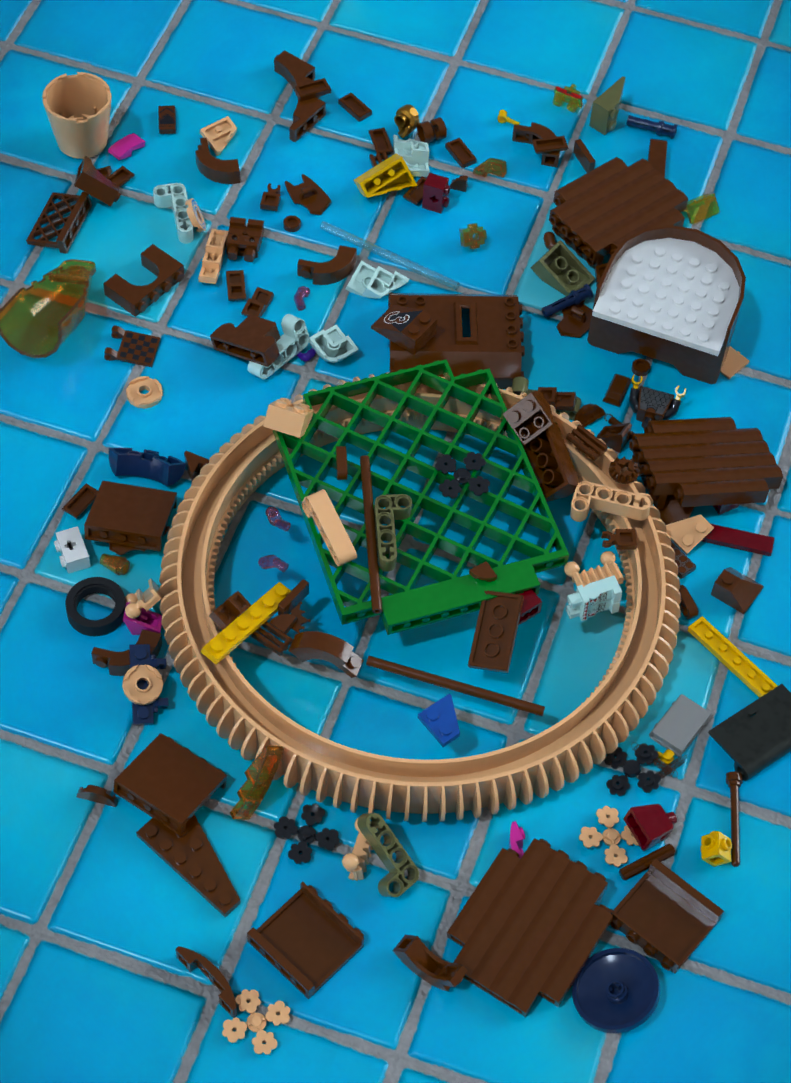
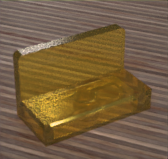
M714 193L704 194L689 200L686 209L682 211H687L690 224L697 223L720 212Z

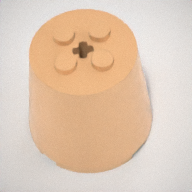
M77 72V75L69 76L66 73L49 82L43 91V105L59 149L65 155L78 159H84L85 156L90 158L101 153L108 142L112 100L109 85L102 78L86 72Z

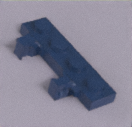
M150 644L129 645L130 668L145 664L156 669H166V658L155 659V655H150ZM139 680L137 682L139 689L143 690L149 686L146 680ZM158 698L153 703L147 705H137L131 702L132 725H153V713H158V709H167L169 706L168 698Z

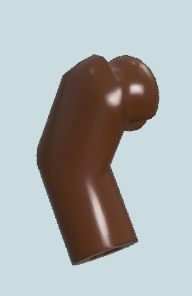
M546 232L543 237L545 246L548 249L556 244L553 232Z

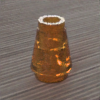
M103 554L100 558V564L117 575H125L129 570L130 562L126 557Z

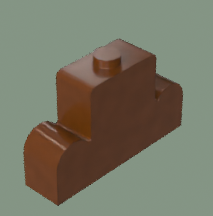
M249 315L236 328L232 323H226L218 327L210 335L214 350L269 367L280 355L276 343L280 339L277 325L275 322Z

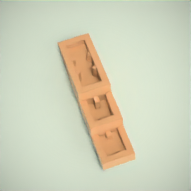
M211 230L205 246L199 282L216 284L226 250L229 231Z

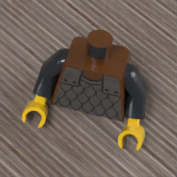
M633 375L631 378L633 388L630 391L629 403L632 411L636 413V419L642 422L643 428L647 426L648 421L669 420L677 414L682 402L680 399L687 393L686 388L682 394L677 393L680 387L678 385L675 388L676 397L674 398L673 394L641 386L639 389L638 387L643 377L640 376V382H635Z

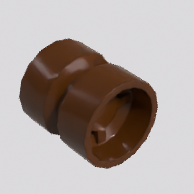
M441 117L430 120V123L425 121L417 124V133L421 142L431 143L434 139L438 141L447 137L446 126Z

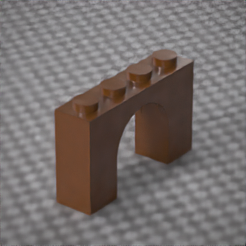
M154 244L141 253L142 266L157 276L154 282L145 286H136L115 274L103 283L105 296L135 317L144 312L149 305L156 302L160 296L168 292L171 287L184 278V265Z

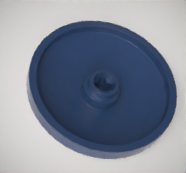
M611 948L600 951L587 960L572 985V998L579 1015L589 1026L605 1033H623L639 1027L653 1014L660 998V982L653 965L643 955L630 949Z

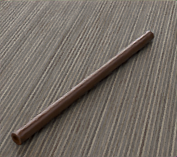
M363 455L360 457L371 604L372 613L379 614L382 612L370 457Z
M368 656L366 662L367 666L535 715L543 716L545 706L373 656Z

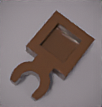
M268 184V192L263 193L260 209L277 211L281 199L280 185L276 189H271V184Z
M615 529V534L609 531L602 532L601 538L609 539L603 540L602 547L609 548L612 545H616V550H636L635 529Z

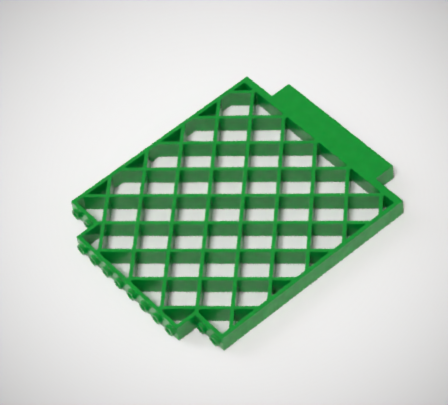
M447 359L437 360L433 363L417 365L409 369H400L396 372L384 373L372 378H364L335 387L310 391L303 394V404L309 405V409L318 404H322L317 414L313 413L308 428L301 439L273 430L342 625L380 615L387 635L479 611L482 601H489L498 597L490 594L486 595L485 591L487 590L521 594L524 593L523 591L532 589L538 595L540 582L536 573L564 566L568 562L569 553L523 445L503 416L507 408L490 368L454 377ZM443 374L444 377H445V379H444V378H441V377H439V376H437V375ZM412 382L406 392L393 387ZM421 383L443 393L436 405L414 396ZM486 384L481 394L467 389V387ZM367 393L362 403L348 398ZM377 394L398 403L392 416L370 407ZM450 397L473 406L466 419L443 409ZM333 405L354 414L347 427H343L325 418ZM406 407L428 416L421 430L399 420ZM480 409L501 419L502 422L496 432L473 422ZM362 418L384 428L376 441L355 432ZM436 420L459 430L452 443L429 434ZM317 429L338 438L331 452L309 443ZM391 432L414 441L407 454L384 445ZM465 434L489 443L482 455V458L486 461L485 466L481 467L479 471L473 470L471 478H477L481 472H484L505 483L498 495L488 491V493H483L481 496H476L473 492L469 491V483L465 485L459 484L462 490L454 505L450 507L430 498L429 495L436 483L442 484L446 479L454 480V476L448 473L443 474L442 471H437L435 467L415 459L414 456L420 446L424 445L444 455L448 454L451 458L464 463L463 459L467 457V453L470 451L459 447V444ZM346 443L369 452L367 456L370 457V466L376 456L398 465L399 467L391 480L371 471L372 486L383 490L382 495L406 494L410 496L412 504H414L410 517L404 520H394L395 529L399 530L396 535V562L415 572L407 586H404L382 576L384 571L379 568L380 589L393 594L381 598L382 612L379 614L372 613L371 600L367 601L371 595L369 569L352 561L337 566L330 552L322 547L324 540L320 532L319 534L317 533L313 518H308L302 508V501L306 496L324 489L330 499L338 502L335 506L338 516L341 515L346 506L364 514L363 499L353 495L362 481L361 467L347 460V474L352 476L353 479L345 491L323 482L331 467L337 469L336 446H345ZM287 447L293 450L290 455ZM495 447L516 455L518 461L512 470L488 460ZM301 454L323 463L315 478L294 469V465ZM521 469H522L524 475L519 474V472H520ZM406 470L429 479L422 493L399 484ZM512 485L533 494L534 500L529 509L504 499ZM301 486L307 488V490H306V492H305L304 494H303V491H302ZM466 497L491 507L483 521L459 511ZM537 507H538V509H539L541 515L538 514V513H535ZM422 508L445 518L437 533L413 523ZM497 510L522 521L514 535L490 525ZM452 522L476 532L469 547L444 537ZM365 523L360 531L343 524L351 542H353L356 553L360 546L367 548ZM528 524L549 533L551 540L546 549L521 539ZM406 534L430 544L422 560L398 549ZM483 536L507 546L500 561L475 551ZM437 548L461 558L453 574L429 563ZM514 550L531 557L506 564ZM487 561L497 575V580L487 582V580L475 579L470 574L461 576L468 562L478 566ZM329 565L337 568L333 575ZM344 572L368 583L359 599L338 590L337 584ZM422 574L438 581V583L414 589Z

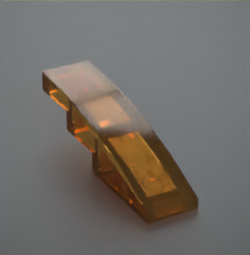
M265 746L245 771L248 780L237 792L240 800L230 812L232 819H250L256 811L278 769L284 751L282 746Z

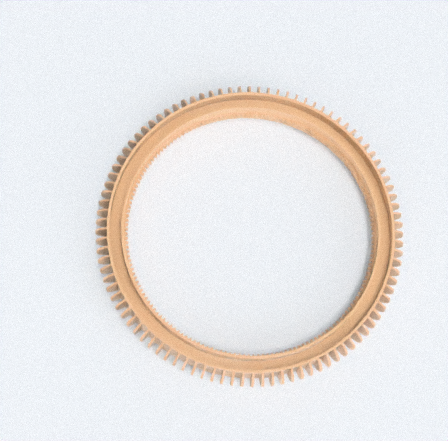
M370 374L368 378H372L375 376L374 374ZM358 376L353 378V382L360 380ZM340 380L337 386L343 385L346 382L344 380ZM412 382L393 387L406 392ZM421 383L414 396L436 405L443 393ZM325 384L323 389L331 387V385ZM486 384L467 387V389L481 394ZM508 387L506 390L498 388L507 410L527 396L525 392H522L520 395L513 393L511 387ZM367 393L348 398L362 403ZM377 394L370 407L392 416L398 403ZM296 395L293 404L303 403V395ZM450 397L443 409L466 419L473 406ZM322 404L312 406L314 414H317ZM333 405L325 418L343 427H347L354 414ZM550 405L553 420L559 426L580 482L588 481L644 495L650 499L651 505L648 518L642 521L592 509L607 531L615 534V529H635L636 550H617L622 567L624 568L623 574H625L624 580H626L627 593L626 614L620 642L612 663H610L609 669L606 671V675H603L598 687H595L594 692H591L590 697H587L584 703H581L578 708L555 725L517 744L474 756L436 760L395 758L353 749L304 728L273 707L240 673V669H237L236 663H233V657H230V653L217 665L201 653L202 647L221 632L220 627L209 615L216 609L214 573L223 535H225V531L228 529L235 514L253 492L285 466L273 430L263 427L265 416L262 415L255 418L253 424L245 425L241 433H235L230 438V442H226L220 447L219 453H215L210 457L209 463L201 468L200 474L193 479L191 487L186 490L184 500L179 503L177 514L172 519V527L167 535L168 541L164 546V556L161 561L162 571L159 577L161 583L159 592L162 595L160 602L161 622L165 630V640L169 645V654L174 659V667L177 673L180 674L183 686L188 688L187 693L191 700L196 701L198 711L206 715L207 723L210 726L217 727V734L221 738H228V744L232 749H241L240 754L244 760L250 761L255 758L254 765L256 769L263 771L269 767L268 774L271 779L277 780L282 775H285L283 783L287 788H292L296 783H299V791L303 796H307L311 790L316 791V801L321 803L326 796L332 797L334 808H339L342 801L351 803L350 811L352 813H356L358 806L368 808V813H374V809L387 811L386 819L389 820L391 812L405 813L404 821H408L409 813L422 814V822L427 821V814H439V821L444 822L445 814L455 812L457 820H462L464 811L472 810L473 816L479 818L484 807H488L490 813L494 815L498 813L500 803H504L508 810L515 809L516 798H519L523 804H530L533 800V792L539 798H545L549 794V787L554 791L561 790L564 787V780L568 783H574L579 778V772L582 774L589 773L593 768V764H601L606 758V754L613 753L617 749L618 743L624 742L629 736V731H633L638 726L639 719L646 715L648 706L652 705L655 701L656 693L663 686V679L669 672V664L674 657L673 649L677 645L678 620L681 616L679 606L681 603V593L679 592L680 579L677 576L678 565L675 562V551L671 547V538L666 533V525L660 519L659 510L653 506L652 497L646 494L645 486L638 482L637 479L629 484H622L613 480L609 474V466L611 461L613 462L617 458V453L612 448H607V451L595 461L566 439L568 433H572L574 428L577 429V426L579 424L582 426V424L578 420L570 422L567 413L557 414L556 408ZM406 407L399 420L422 429L428 416ZM480 409L473 422L496 432L502 421L499 417ZM362 418L355 432L365 434L382 431L384 428ZM437 420L431 430L455 433L459 431ZM317 429L309 443L322 447L338 441V438ZM586 429L594 435V433L590 429ZM287 447L290 455L293 450ZM627 467L621 468V473L627 470Z

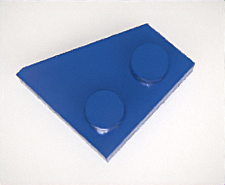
M450 693L418 714V719L442 747L460 737V730Z

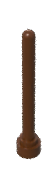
M735 771L726 774V784L730 788L731 862L734 867H738L740 865L739 788L743 783L742 773Z

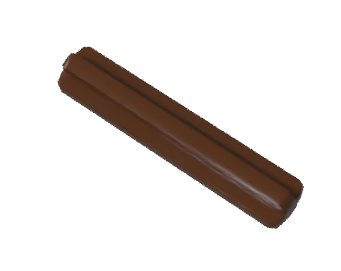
M667 844L626 865L619 870L621 878L627 880L648 869L655 858L659 862L670 858L675 854V848L672 844Z

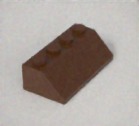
M554 422L552 426L526 445H523L546 502L570 496L575 492L578 483H580L559 426Z

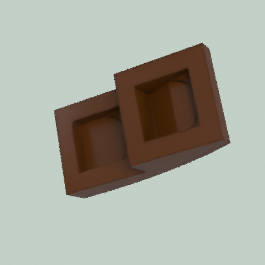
M244 270L226 271L228 301L246 300Z
M257 287L252 298L248 299L242 310V315L261 317L274 297L273 292Z
M538 387V390L541 391L548 403L557 410H575L576 392H557V387Z
M237 591L216 608L209 617L223 630L246 611L251 604Z

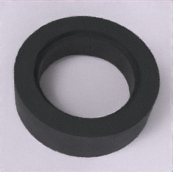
M103 577L84 579L70 589L65 601L69 623L81 634L87 636L107 635L115 631L123 622L126 608L125 596L121 587L110 579ZM93 593L108 595L115 602L112 613L100 620H88L82 617L77 611V606L84 597Z

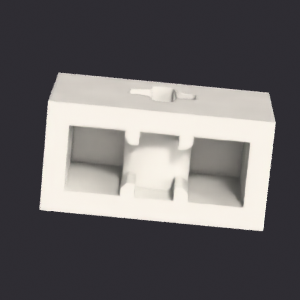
M78 526L55 533L57 540L54 541L56 552H61L62 556H59L62 568L66 567L68 574L91 567L89 555Z

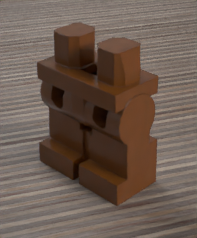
M230 217V227L226 241L229 260H236L238 256H244L246 262H253L254 258H258V252L264 236V221L248 219V226H246L245 218Z

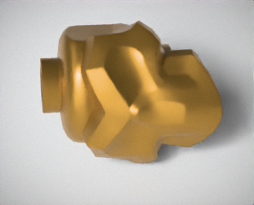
M409 104L402 106L396 111L394 121L399 129L398 134L404 138L420 123L419 115L415 107Z

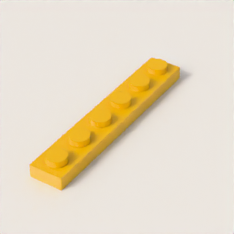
M278 582L202 647L201 653L217 665L278 612V604L291 590Z
M703 616L688 627L687 631L759 698L778 686Z

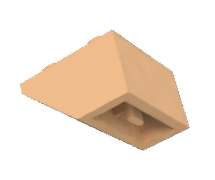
M280 398L268 405L263 427L300 438L305 434L314 410L309 409V405L303 403L296 405L291 403L290 399Z

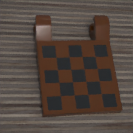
M114 325L111 336L115 339L122 338L118 352L107 347L104 351L105 360H120L152 367L160 338L127 331Z

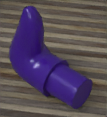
M312 347L306 353L299 352L296 356L303 362H308L315 357L316 351Z

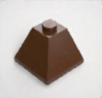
M729 567L724 569L714 582L711 595L745 614L764 586Z

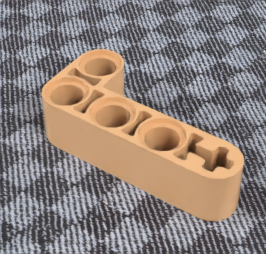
M582 481L576 486L571 502L570 516L574 521L582 522L587 518L591 508L642 521L649 516L651 501L644 495Z
M322 489L306 496L302 501L303 511L308 518H313L336 565L341 566L356 559V550L327 492Z

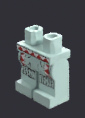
M615 575L589 583L584 587L579 585L576 587V593L567 595L569 605L566 606V612L569 618L572 619L579 616L581 621L587 620V617H593L598 612L610 610L611 614L619 612L622 589Z

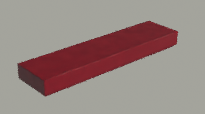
M711 524L714 529L701 540L770 557L774 543V537Z

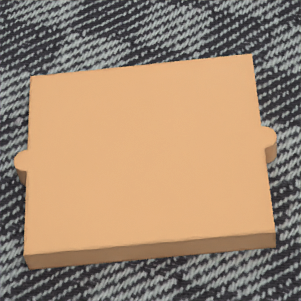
M730 346L720 373L730 379L750 361L741 355L740 351H736Z

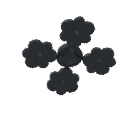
M467 453V457L463 459L466 469L460 468L456 470V460L451 459V456L448 454L436 459L435 469L437 471H442L443 474L454 472V480L446 479L444 483L439 485V490L443 492L442 495L444 497L457 498L458 493L462 490L459 484L465 485L467 483L470 485L469 491L473 492L476 496L488 493L490 481L483 479L482 476L471 478V473L469 472L472 470L479 471L481 467L485 466L486 461L480 453Z
M640 744L639 750L635 751L636 760L626 761L627 753L623 752L620 747H617L613 753L606 754L605 764L611 765L613 769L618 768V766L623 767L625 774L621 776L614 775L612 779L607 781L606 785L610 789V794L624 796L626 790L630 788L628 777L633 778L636 776L639 779L638 787L642 788L645 793H650L653 789L659 788L660 775L654 774L651 770L647 771V773H640V764L646 763L650 765L653 760L658 758V752L655 750L654 745Z
M316 803L312 804V806H303L301 818L306 820L307 825L302 826L299 830L295 826V820H289L285 816L281 817L279 822L274 824L276 829L275 835L278 838L290 839L291 835L297 833L300 842L298 845L292 844L291 850L288 852V857L294 860L296 864L301 862L308 863L311 860L310 854H312V849L307 844L313 842L315 838L318 841V846L320 848L325 847L328 851L333 850L335 845L339 844L337 830L324 828L322 832L316 834L315 829L311 827L315 823H321L322 817L325 815V810L319 808Z

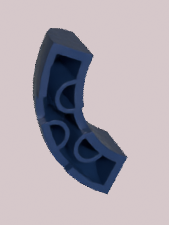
M109 448V463L115 476L144 477L158 481L168 487L178 482L185 471L186 464L172 456H168V458L159 456V452L144 449L143 453L132 451V448Z

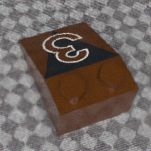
M393 304L371 326V329L415 355L436 334L437 319L423 310Z

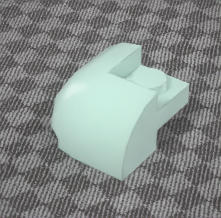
M337 324L326 331L324 329L308 339L316 353L324 361L331 363L340 362L359 350L349 335L345 336Z

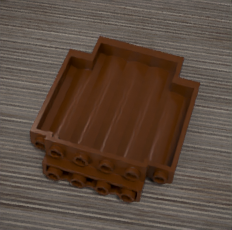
M616 157L556 190L553 202L557 207L550 210L549 221L553 225L552 230L554 233L559 235L588 265L595 269V266L603 264L604 256L609 253L612 255L624 239L645 228L668 225L683 227L685 218L681 212L686 209L688 198L671 181L665 179L660 171L654 169L647 160L641 159L627 167L623 160Z
M731 417L648 421L647 426L644 428V433L633 434L632 439L629 441V448L633 452L632 460L634 463H638V468L640 469L639 476L642 478L645 489H647L652 497L653 504L657 509L664 508L667 495H674L680 507L764 503L769 489H779L783 479L781 468L776 464L775 458L770 453L767 443L763 440L760 430L758 428L736 429L735 422Z
M535 838L521 859L519 854L513 849H501L447 932V938L463 947L453 962L464 965L468 970L463 978L525 1018L539 996L559 1007L613 919L611 910L600 904L608 885L605 881L606 878L598 872H589L587 866L580 861H571L568 859L569 855L564 851L553 850L550 848L551 845L544 839L537 840Z

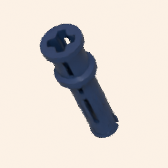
M631 115L628 116L626 123L627 126L653 131L659 136H670L671 139L675 138L678 126L676 124L674 126L665 124L664 121H659L658 123Z
M585 284L583 288L576 291L572 290L568 296L542 307L543 316L548 318L569 306L580 305L582 301L588 298L592 299V289L588 284Z

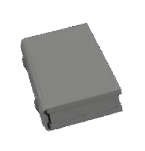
M681 694L672 703L660 721L655 724L649 736L664 748L672 750L676 756L681 757L707 724L711 713Z

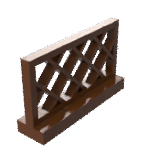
M53 192L26 240L27 244L59 248L60 253L67 254L92 207L89 194L82 192L79 196ZM55 199H62V201L54 204ZM73 201H77L74 205L69 206L68 204ZM64 205L67 206V208H65V209H63V210H60V211H58V209H57V208H60V207H62V206H64ZM53 210L56 211V213L47 216V214H48L49 212H51V211H53ZM71 212L69 216L62 217V215ZM60 217L61 219L54 223L51 222V220ZM49 222L50 225L41 228L42 224ZM64 224L63 228L56 230V227ZM51 229L54 230V232H52V233H50V234H48V235H45V234H44L45 232H47V231H49V230H51ZM40 234L43 235V237L39 239H34L36 236ZM56 236L58 237L56 242L49 241Z

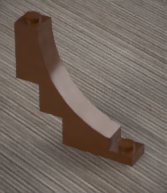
M285 50L275 57L274 71L284 77L293 89L294 86L315 80L314 66ZM320 96L301 102L297 97L298 104L293 113V124L289 128L291 141L296 142L326 115V103L319 99Z

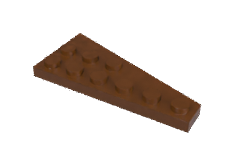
M195 814L186 822V829L181 835H178L154 818L136 832L138 838L224 917L229 915L241 903Z

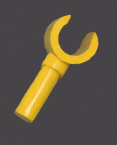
M505 110L499 111L497 118L499 123L520 124L507 117Z
M667 749L664 753L658 752V758L667 765L674 760L673 756L675 754L672 750Z

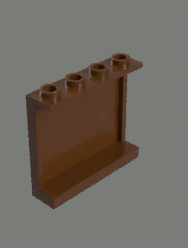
M102 481L84 524L85 539L161 551L162 537L173 508H177V492Z
M160 733L114 780L113 792L178 835H181L186 829V822L219 787L222 789L226 787L227 775L221 769L210 765L205 759L193 754L188 748L182 747L172 738Z
M655 858L645 875L614 910L611 909L613 919L610 926L624 933L630 942L638 944L648 956L657 959L664 969L676 973L721 920L724 910Z
M302 882L300 883V890L257 930L253 927L247 932V942L309 1000L364 947V935L358 928H353L348 924V920L343 914L335 912L328 900H322L314 887L311 885L307 886Z

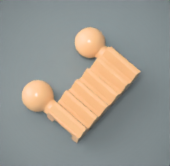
M605 551L601 554L600 561L603 567L598 565L596 569L591 567L588 571L584 569L579 573L580 567L576 562L571 561L564 566L565 574L572 578V582L576 586L583 585L584 587L589 583L615 575L619 584H622L624 581V577L617 563H615L616 556L611 551Z
M151 578L148 580L149 588L142 592L138 589L136 593H130L125 596V603L130 602L125 608V613L129 618H137L141 614V608L148 611L162 599L159 586Z
M358 818L355 820L354 825L359 833L353 851L346 854L342 859L343 867L350 872L348 878L355 881L364 879L363 872L367 871L366 865H369L368 858L372 856L371 850H373L358 828Z

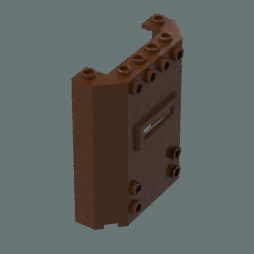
M389 293L388 309L393 304L419 309L437 319L436 334L415 355L390 341L389 373L447 359L454 377L490 368L493 378L500 389L512 388V382L515 377H524V371H521V360L525 354V347L521 346V343L524 341V332H520V329L523 328V318L519 316L522 315V304L519 303L517 295ZM462 309H469L471 337H463Z

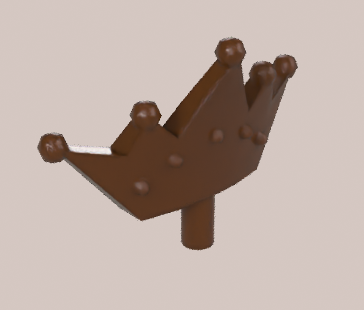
M299 602L291 610V615L298 618L291 629L297 633H300L301 629H305L304 626H301L302 624L311 622L310 619L308 620L301 616L305 613V611L300 610L302 602Z

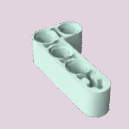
M172 183L154 187L153 197L155 206L158 208L172 207L179 241L184 244L191 243L194 240L193 225L186 211L189 206L185 205L186 200H188L185 186L181 183Z
M291 314L285 315L281 322L284 334L276 342L280 353L279 357L269 367L250 361L247 367L248 372L259 378L266 379L302 351L309 343V334L305 321Z

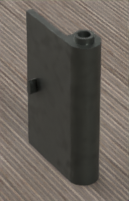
M780 684L708 731L709 735L735 761L734 769L736 772L742 773L744 781H747L791 751V692L783 684Z

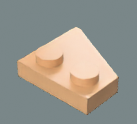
M229 116L200 129L201 136L203 138L207 137L208 145L217 156L221 154L237 132V127Z
M701 514L666 525V533L686 555L714 529Z

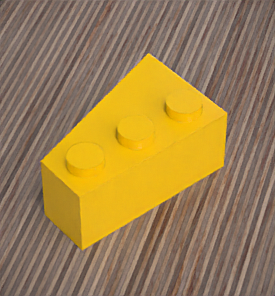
M396 153L354 179L361 195L366 198L394 190H402V188L417 186L403 157Z

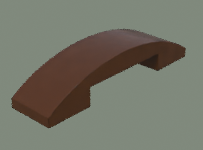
M178 946L175 949L176 958L190 973L197 967L221 992L218 995L219 1004L232 1018H235L237 1016L235 998L223 974L202 955Z

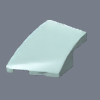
M393 135L394 154L396 153L403 157L412 176L427 177L430 173L428 143L410 138L402 140L399 139L398 135Z
M361 260L345 290L367 298H382L408 283L409 278L397 271L392 274L380 266L376 269Z

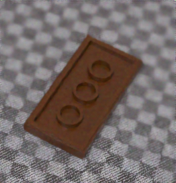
M487 590L485 591L486 595L490 594L498 597L481 602L468 667L508 673L524 596Z

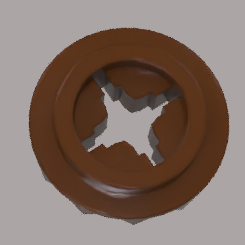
M624 456L622 459L616 458L615 461L610 463L609 474L618 483L629 484L634 482L639 476L640 469L638 468V463H634L632 459L628 460ZM628 467L627 470L621 473V468Z

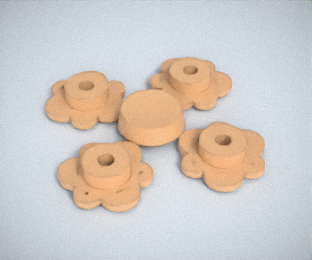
M604 806L603 809L596 811V816L599 818V824H604L608 829L604 830L603 834L597 832L595 827H582L579 840L583 841V846L586 848L598 847L600 841L603 840L607 846H610L609 849L604 851L606 855L605 862L609 865L613 864L615 867H620L621 864H625L628 861L625 849L619 848L617 845L621 838L626 840L628 845L634 844L639 846L627 825L624 827V831L621 832V836L617 830L612 828L614 824L619 822L617 817L619 812L615 808L610 809L609 806Z
M244 989L241 994L236 996L235 1002L239 1005L241 1012L247 1011L251 1015L248 1016L246 1023L240 1022L237 1017L232 1020H225L223 1022L224 1030L222 1035L227 1037L230 1043H235L238 1039H244V1032L248 1027L250 1031L256 1033V1037L252 1039L254 1052L256 1054L264 1052V1054L269 1055L271 1050L277 1047L278 1042L274 1039L272 1032L266 1033L263 1030L266 1026V1020L273 1022L275 1026H279L280 1023L286 1024L290 1020L288 1015L290 1008L285 1006L283 1001H277L274 1005L270 1004L268 1006V1012L265 1016L261 1013H254L257 1009L256 1006L261 1004V1000L258 998L259 993L256 990L249 991Z

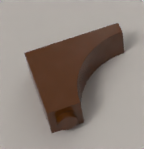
M85 156L77 169L74 186L111 206L113 202L116 203L121 195L119 193L120 187L103 176L94 167L91 159Z

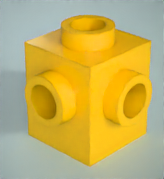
M712 831L708 835L701 836L700 849L703 861L713 867L731 862L732 842L729 837L719 831Z

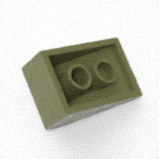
M624 76L593 101L589 126L603 135L613 131L616 127L626 78Z
M561 240L530 267L543 282L565 296H568L572 290L576 291L583 288L585 284L589 285L595 279Z

